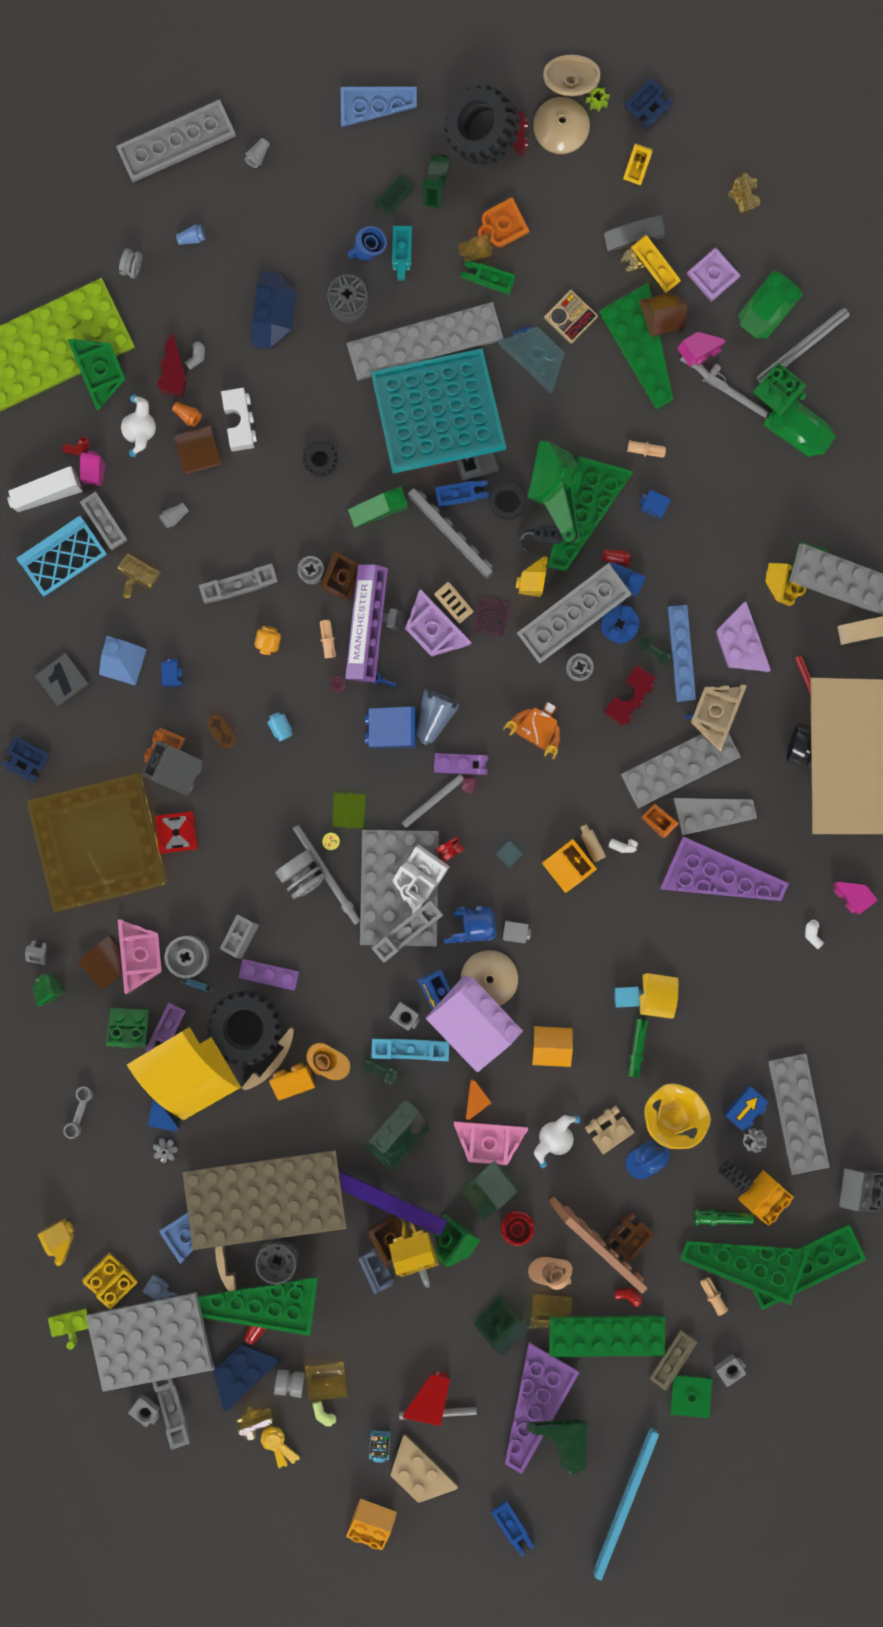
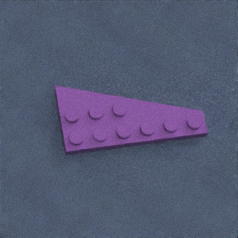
M682 837L660 889L781 901L789 883Z
M531 1342L528 1343L505 1459V1465L521 1474L543 1438V1435H534L527 1431V1422L553 1420L580 1373L578 1369L559 1358L550 1357L548 1352Z

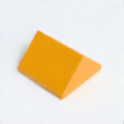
M534 1026L532 1065L571 1067L573 1028Z

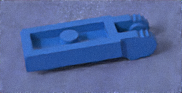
M468 481L435 487L438 507L489 498L490 492L475 494L474 488L486 487L488 481Z
M507 1500L491 1510V1514L520 1556L525 1554L523 1547L518 1542L524 1538L531 1550L535 1548L527 1530Z

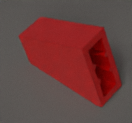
M436 1371L435 1375H430L404 1412L403 1418L441 1426L450 1382L447 1373Z

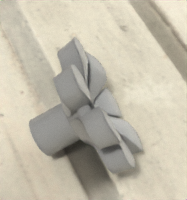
M160 1138L159 1145H153V1149L157 1151L153 1156L155 1159L161 1158L162 1163H166L167 1159L173 1161L175 1159L173 1153L178 1152V1147L172 1146L174 1144L172 1139L166 1142L165 1138Z

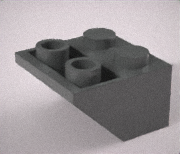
M494 453L456 460L462 482L499 471Z
M844 1168L839 1207L858 1212L880 1211L883 1203V1173L856 1168Z

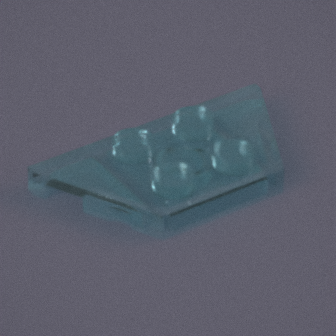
M534 327L527 332H520L512 337L503 338L498 341V344L550 394L553 392L565 352L538 327Z

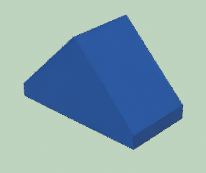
M153 1099L148 1126L176 1131L180 1126L173 1115Z

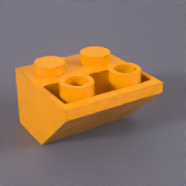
M573 839L542 862L543 866L565 893L597 870Z
M303 1063L292 1066L291 1071L288 1072L285 1069L277 1071L269 1080L278 1101L316 1087L309 1065L304 1066Z
M763 1170L753 1181L752 1186L738 1200L765 1224L770 1226L777 1220L779 1214L790 1205L794 1197Z
M360 1499L346 1537L354 1542L367 1544L373 1549L383 1550L391 1534L397 1512Z

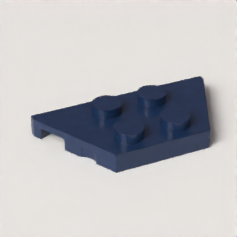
M241 1343L213 1370L223 1410L226 1412L272 1370L281 1359Z

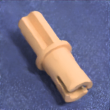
M629 440L627 452L644 454V457L650 455L663 458L666 447L648 444V441L643 443Z
M322 620L320 621L322 635L320 642L323 643L324 658L337 657L331 621Z
M710 1277L702 1279L700 1284L708 1296L707 1300L711 1301L718 1316L723 1315L728 1311V1308L720 1296L721 1292L717 1291Z

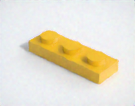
M644 235L631 246L665 293L681 281L647 235Z

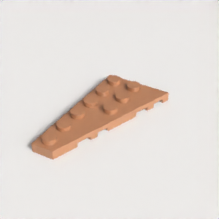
M553 1196L548 1202L562 1220L643 1294L647 1289L643 1283L645 1279L638 1272L634 1274L631 1271L632 1267L625 1260L621 1261L618 1258L619 1255L612 1248L609 1250L606 1247L607 1244L595 1230H591L582 1218H578L570 1207L564 1206Z

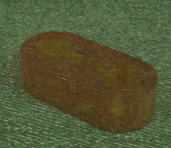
M211 716L208 720L210 731L223 748H232L236 743V737L221 716ZM214 719H216L217 721L221 720V731H219L216 727L212 728V725L214 724ZM222 733L232 737L230 740L231 744L222 743L224 741Z

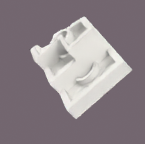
M420 845L415 847L408 861L399 868L392 880L396 888L401 892L404 901H407L411 907V913H414L428 901L450 867Z

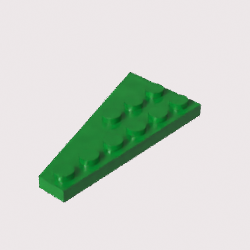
M578 456L577 464L582 471L579 490L573 496L580 537L574 544L565 540L560 544H553L547 567L566 572L634 471Z

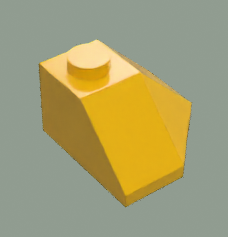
M542 557L524 570L521 577H517L516 588H519L518 594L541 597L548 557Z
M769 563L765 580L767 586L777 602L792 606L795 603V599L806 592V587L789 582L793 566Z
M66 1218L46 1227L38 1234L45 1252L48 1256L56 1258L54 1263L57 1266L65 1262L74 1237L73 1225L70 1221L67 1222Z

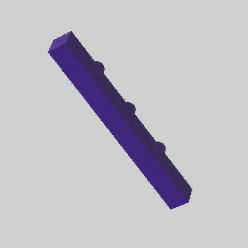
M339 1170L342 1191L430 1232L441 1235L447 1219Z

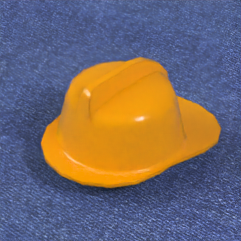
M324 1043L314 1044L308 1049L306 1054L307 1062L314 1073L331 1080H341L349 1074L350 1062L339 1051Z

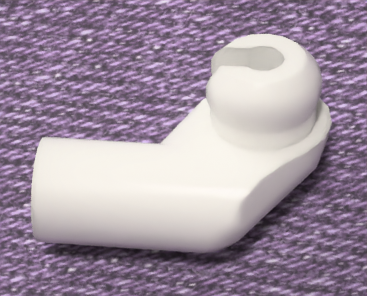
M611 839L609 843V848L621 853H634L638 846V842L632 839L628 841V844L615 839Z
M811 920L806 925L805 937L816 949H819L824 944L817 936L819 923L816 920Z

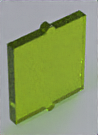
M351 792L348 794L334 793L332 827H346L347 829H350V827L364 828L366 795L352 794Z

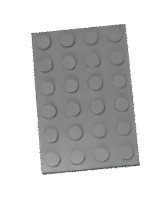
M362 830L360 945H375L412 914L411 907L407 901H404L401 892L396 888L392 880L399 868L408 861L417 845L422 846L438 858V852L435 849L439 847V831ZM438 886L428 899V901L432 900L436 906L438 903ZM437 921L425 928L404 946H437Z
M197 1292L90 1313L86 1316L103 1392L214 1369Z

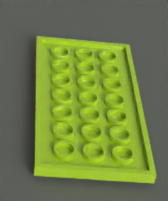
M102 278L0 326V412L81 374L68 339L109 342L116 356L135 348Z

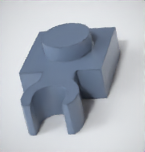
M153 1274L142 1291L154 1300H159L161 1297L163 1299L169 1298L171 1295L179 1296L176 1292L167 1290L170 1284Z

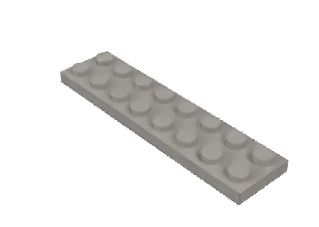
M490 302L347 343L357 381L372 377V371L452 355L502 341L503 335L494 304Z

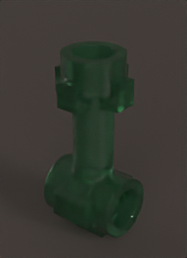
M649 637L639 639V650L642 652L648 650L659 658L657 662L666 665L672 657L669 651L665 650L663 652L652 645Z
M367 1058L362 1068L369 1074L373 1071L384 1076L383 1081L390 1085H393L399 1076L397 1068L389 1066L388 1069H385L375 1064V1059L372 1058L371 1060Z

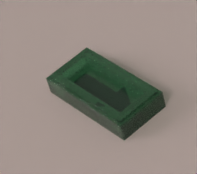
M399 175L374 203L389 217L414 190V187Z

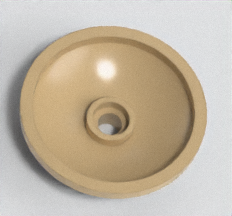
M564 55L551 60L545 66L543 79L551 90L560 95L580 96L590 92L599 84L600 69L589 58L579 55Z
M556 97L543 103L537 110L533 121V131L536 140L544 149L555 154H568L579 149L586 141L590 130V120L585 108L577 101L567 97ZM563 118L566 122L560 123L559 119Z
M485 950L474 954L466 961L461 972V978L463 976L473 977L499 1006L509 1001L517 989V969L510 958L498 951ZM488 976L493 977L492 983L486 982Z

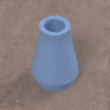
M195 224L176 234L179 245L202 243L203 240H206L202 225L197 226Z

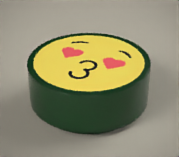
M328 832L322 837V846L328 851H335L341 845L340 836L335 832Z

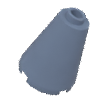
M425 689L415 735L418 737L417 741L425 745L433 743L458 710L460 704L455 702L454 705L451 703V698L435 691H431V694H429L428 690Z

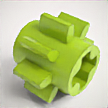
M596 86L593 91L588 92L590 97L586 98V103H590V110L594 108L600 112V108H607L608 103L606 100H609L610 95L605 94V87L601 89Z

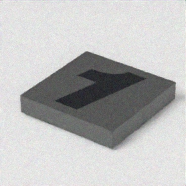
M66 653L35 675L58 707L89 685Z

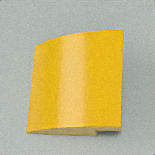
M190 1027L127 1064L133 1076L144 1090L163 1108L182 1120L189 1118L241 1088L212 1037L199 1044Z

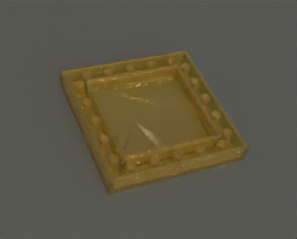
M140 773L27 800L53 913L168 885Z

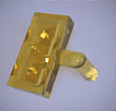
M130 554L125 556L117 571L129 577L125 583L123 593L125 598L131 596L132 587L135 582L151 589L161 572Z

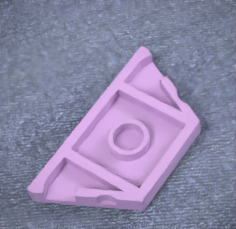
M420 590L405 630L431 657L469 646L471 644L469 639Z
M744 602L716 631L728 668L770 672L771 669L747 602Z

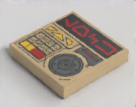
M572 290L544 316V319L570 344L598 318V315Z

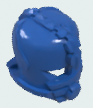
M478 906L476 910L471 911V908L457 907L456 912H453V916L462 918L463 933L453 934L451 938L444 939V943L489 941L494 939L496 936V920L492 908Z

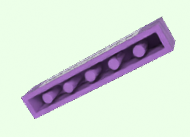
M358 565L345 679L358 682H375L388 568L379 565Z

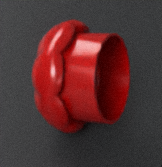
M513 1211L503 1218L500 1232L507 1243L521 1246L532 1239L535 1225L527 1213Z

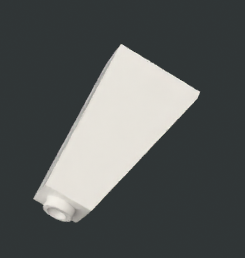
M70 466L9 490L10 497H7L11 508L21 512L81 493L83 490L78 474Z

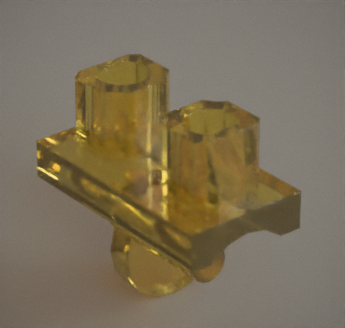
M743 173L741 177L736 178L735 183L732 184L733 190L728 192V196L734 198L735 203H738L739 213H745L749 209L760 205L759 196L752 195L751 190L757 188V178L749 177V173Z
M485 234L472 238V240L459 243V254L465 256V261L489 257L493 246L490 244L491 234Z
M251 1406L247 1407V1414L242 1415V1419L238 1420L240 1436L244 1435L249 1441L257 1436L256 1429L262 1427L264 1431L269 1427H273L270 1407L262 1411L260 1408L253 1410Z

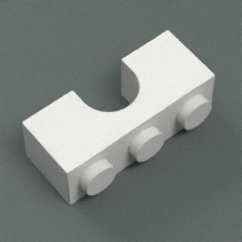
M244 388L221 391L225 413H235L241 417L238 426L227 429L232 452L254 448V442H257L255 430L252 431L251 423H254L252 412L248 411V405L251 404L249 393H246Z

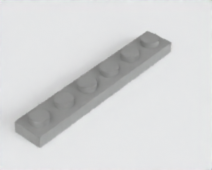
M413 488L408 493V497L486 579L491 576L493 572L491 570L492 565L486 559L482 560L478 556L479 551L473 545L468 546L464 535L459 531L456 533L451 528L453 524L446 517L443 519L438 514L440 513L439 509L433 503L430 505L426 501L427 497L421 490L416 491Z

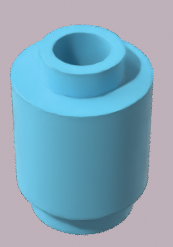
M277 712L269 716L270 720L267 723L274 737L278 738L279 742L293 735L291 732L292 728L285 714L280 715Z

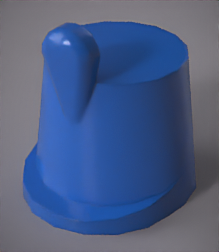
M367 226L361 229L356 234L353 249L347 253L348 258L352 260L357 257L364 262L374 259L386 248L387 240L385 234L374 226Z

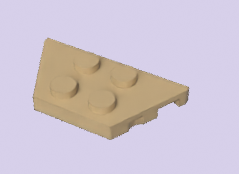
M746 685L729 688V686H721L719 688L705 687L691 723L720 751L731 728L747 687Z
M404 1433L391 1471V1477L418 1503L456 1490L458 1485Z

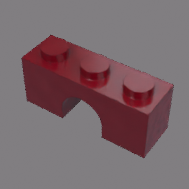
M637 665L625 681L633 690L632 699L630 701H621L614 697L603 714L621 727L624 723L628 725L634 717L631 713L635 708L639 710L644 703L643 696L645 693L650 694L656 686L653 683L656 678Z

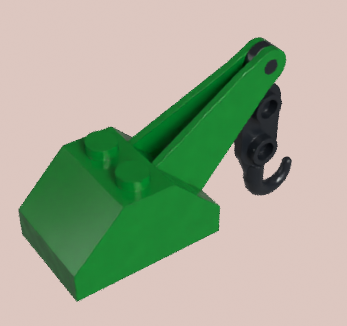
M548 441L539 442L528 498L545 505L556 526L541 525L535 529L525 530L518 540V545L524 552L528 551L524 547V541L527 537H532L540 543L560 544L563 540L574 544L580 537L573 495L579 490L582 471L570 452Z

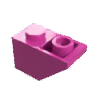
M697 332L683 340L677 349L689 367L695 364L701 365L710 355L712 357L718 355L722 351L721 347L724 345L725 340Z
M87 451V454L81 452L80 480L83 483L102 486L106 463L96 452Z
M834 882L832 884L835 887L833 891L840 899L844 898L847 902L845 906L852 914L854 912L855 914H861L878 901L866 885L846 882Z

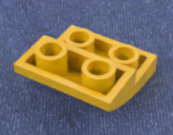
M649 973L644 974V994L639 996L640 1014L674 1018L678 1001V978Z
M110 1252L82 1279V1282L96 1294V1298L110 1310L138 1283L126 1267Z

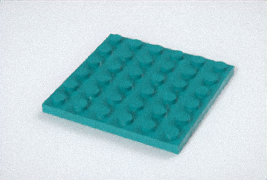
M483 349L371 372L392 473L506 450Z

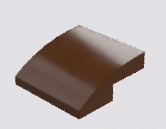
M211 426L174 436L185 475L221 465Z
M110 936L106 937L77 960L101 990H104L123 974L121 950Z

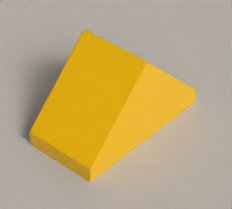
M635 143L623 178L624 180L638 185L642 184L653 149Z

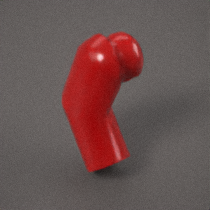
M81 437L75 445L64 443L63 453L81 455V452L84 453L89 449V439Z
M628 1287L614 1290L616 1300L626 1298L634 1307L641 1305L642 1297L633 1288Z

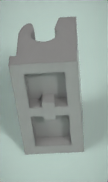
M236 915L220 949L236 958L242 959L259 924L243 916Z

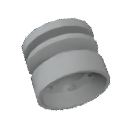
M308 850L302 852L275 872L282 883L291 880L292 884L287 888L288 892L296 887L297 891L291 895L293 899L305 896L318 887L323 879L327 877L324 873L317 877L315 876V873L321 869L320 866L310 869L309 866L315 859Z

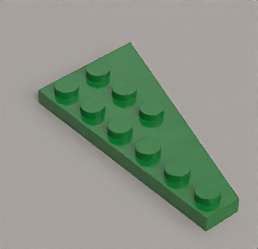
M649 283L601 309L599 314L655 410H658L673 401L660 335L650 336L639 303L642 299L651 298Z
M687 1241L680 1260L791 1305L811 1250Z
M319 1276L286 1281L277 1285L268 1284L200 1295L198 1300L202 1318L310 1336Z

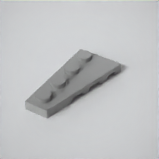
M673 798L682 835L757 818L753 800Z

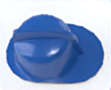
M650 1140L628 1155L626 1159L627 1171L632 1177L637 1179L648 1178L667 1165L670 1159V1152L667 1147L660 1145L655 1140Z

